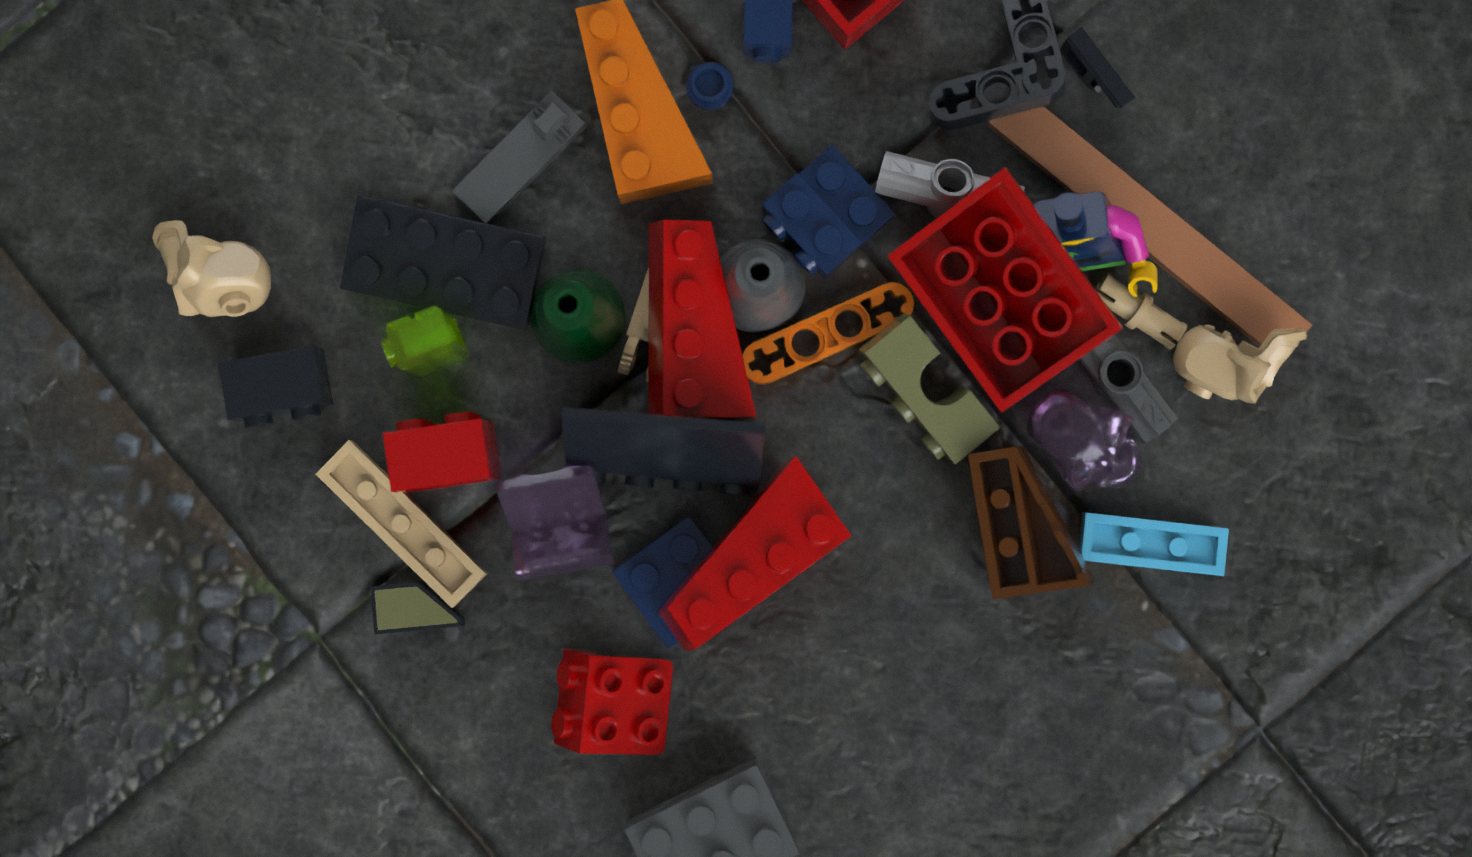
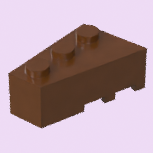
M1016 446L968 454L992 599L1091 585L1095 579L1024 447Z

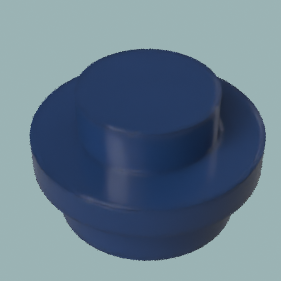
M706 62L699 64L688 75L686 82L688 97L695 106L703 110H716L723 107L730 100L733 93L731 74L718 63Z

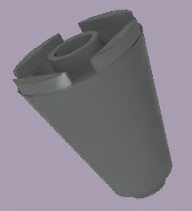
M752 239L733 246L720 258L737 329L751 334L770 333L786 325L797 314L804 300L805 277L801 265L784 246L769 240ZM761 273L768 278L765 281L758 282L753 280L751 275Z

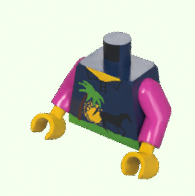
M1103 192L1079 195L1064 193L1057 198L1042 200L1033 204L1081 271L1126 265V262L1131 263L1128 270L1129 293L1133 297H1137V282L1140 280L1150 282L1153 293H1156L1157 268L1152 262L1145 260L1149 253L1139 218L1134 213L1117 205H1112Z

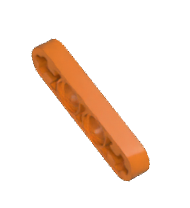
M899 283L883 284L753 342L742 354L748 380L761 385L772 383L874 337L897 317L894 318L890 311L882 313L874 318L880 326L872 329L869 314L860 303L868 300L870 310L881 306L885 301L883 294L890 292L893 298L902 297L904 300V304L899 308V314L911 315L914 307L911 292L907 287ZM852 311L859 315L862 321V330L858 335L849 338L838 333L835 327V320L840 313ZM808 330L818 337L819 349L812 356L803 357L793 350L792 338L799 331ZM779 339L784 340L785 352L794 365L785 368L784 359L782 358L770 365L771 373L769 375L763 376L760 370L751 371L749 364L755 359L753 354L755 351L761 350L765 356H769L779 351V348L773 342Z

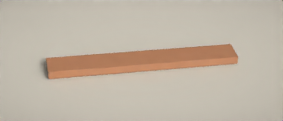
M1044 106L987 122L986 126L1069 193L1079 195L1103 192L1112 205H1117L1134 213L1139 218L1149 253L1148 257L1258 347H1260L1268 333L1273 329L1301 328L1307 333L1311 328L1312 324Z

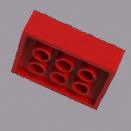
M1006 167L887 255L1001 413L1123 329Z

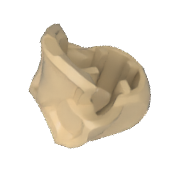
M180 220L161 222L155 227L152 239L166 265L167 283L172 285L179 314L184 316L202 314L208 317L225 315L237 317L255 311L264 304L271 290V271L266 259L255 248L238 241H224L220 243L203 236H188L186 225Z
M1209 324L1199 325L1187 331L1177 343L1173 356L1174 368L1180 376L1187 379L1183 387L1198 396L1209 400L1214 393L1228 400L1240 399L1246 403L1256 404L1257 399L1266 387L1272 386L1279 368L1290 357L1294 349L1299 346L1300 340L1307 339V333L1301 328L1273 329L1268 333L1260 347L1257 348L1243 340L1238 346L1232 339L1231 333L1215 331V327Z

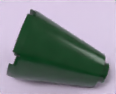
M568 270L551 277L539 289L532 304L531 325L537 341L546 352L566 363H587L603 358L617 345L624 331L625 309L619 292L605 277L589 270ZM578 303L573 313L565 314L571 305Z

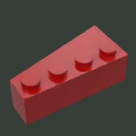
M661 220L649 224L648 414L686 418L757 417L711 221Z
M795 456L781 465L760 493L753 498L732 526L725 531L704 559L697 564L658 610V613L685 651L697 649L852 535Z

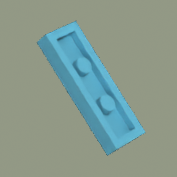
M1082 512L1078 549L1084 561L1224 576L1229 528Z

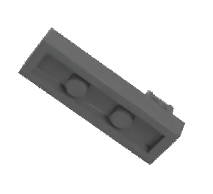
M551 90L452 192L483 222L491 224L587 127L586 123Z

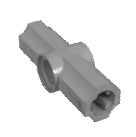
M886 151L875 193L927 206L928 211L938 218L990 178L974 174L965 162L958 159H947L935 164ZM943 187L952 188L957 192H948Z

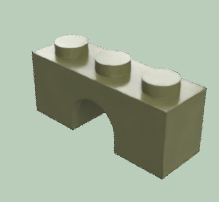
M902 313L858 349L866 358L860 364L862 369L878 387L884 382L896 395L890 403L908 424L914 419L926 432L920 440L937 460L945 455L947 459L956 465L1000 428L975 395L962 386L949 397L942 400H929L925 397L920 386L921 374L925 366L937 357L940 352L910 315Z

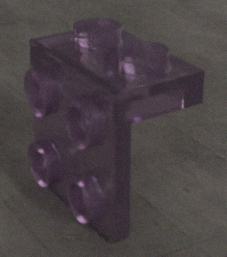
M567 466L554 472L537 475H518L510 480L498 483V497L512 531L515 572L519 581L614 564L608 516L592 467Z

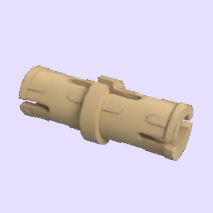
M1106 273L1102 277L1103 283L1098 282L1094 289L1111 311L1125 319V326L1131 330L1137 327L1163 344L1168 350L1176 346L1174 339L1178 342L1180 341L1187 329L1186 323L1180 322L1154 305V298L1147 293L1143 295L1137 293V297H1133L1129 293L1128 287L1112 277L1110 273Z

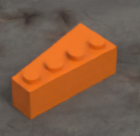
M610 0L575 8L621 205L713 184L712 172L624 1Z

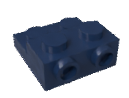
M833 145L828 147L801 173L797 172L762 204V211L766 215L762 222L779 241L786 237L798 251L793 256L808 274L813 276L818 272L824 279L896 215Z

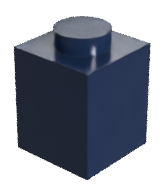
M793 0L744 1V56H753L754 61L761 63L779 62L782 60V56H791Z

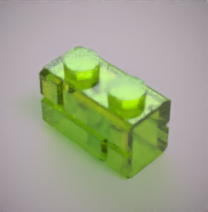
M436 305L416 312L414 319L405 316L387 323L385 331L388 338L381 340L387 360L392 367L398 365L401 371L406 370L419 376L440 370L441 364L450 366L468 359L469 354L457 319Z

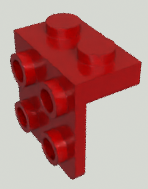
M563 649L562 662H560L557 669L558 705L551 723L554 735L553 744L579 754L658 755L662 753L666 743L673 675L671 661L663 658L607 656L581 649Z

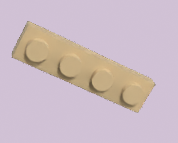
M348 440L316 473L451 608H454L488 574L407 493L391 492L389 475L353 440Z

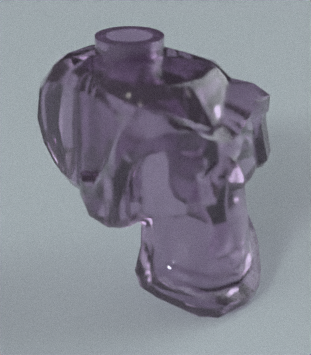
M1064 388L1054 389L1047 393L1032 410L1026 426L1028 435L1057 459L1058 469L1064 482L1075 491L1083 489L1087 483L1102 488L1123 487L1133 482L1141 470V457L1133 435L1128 432V428L1132 425L1133 417L1123 410L1111 407L1094 408Z

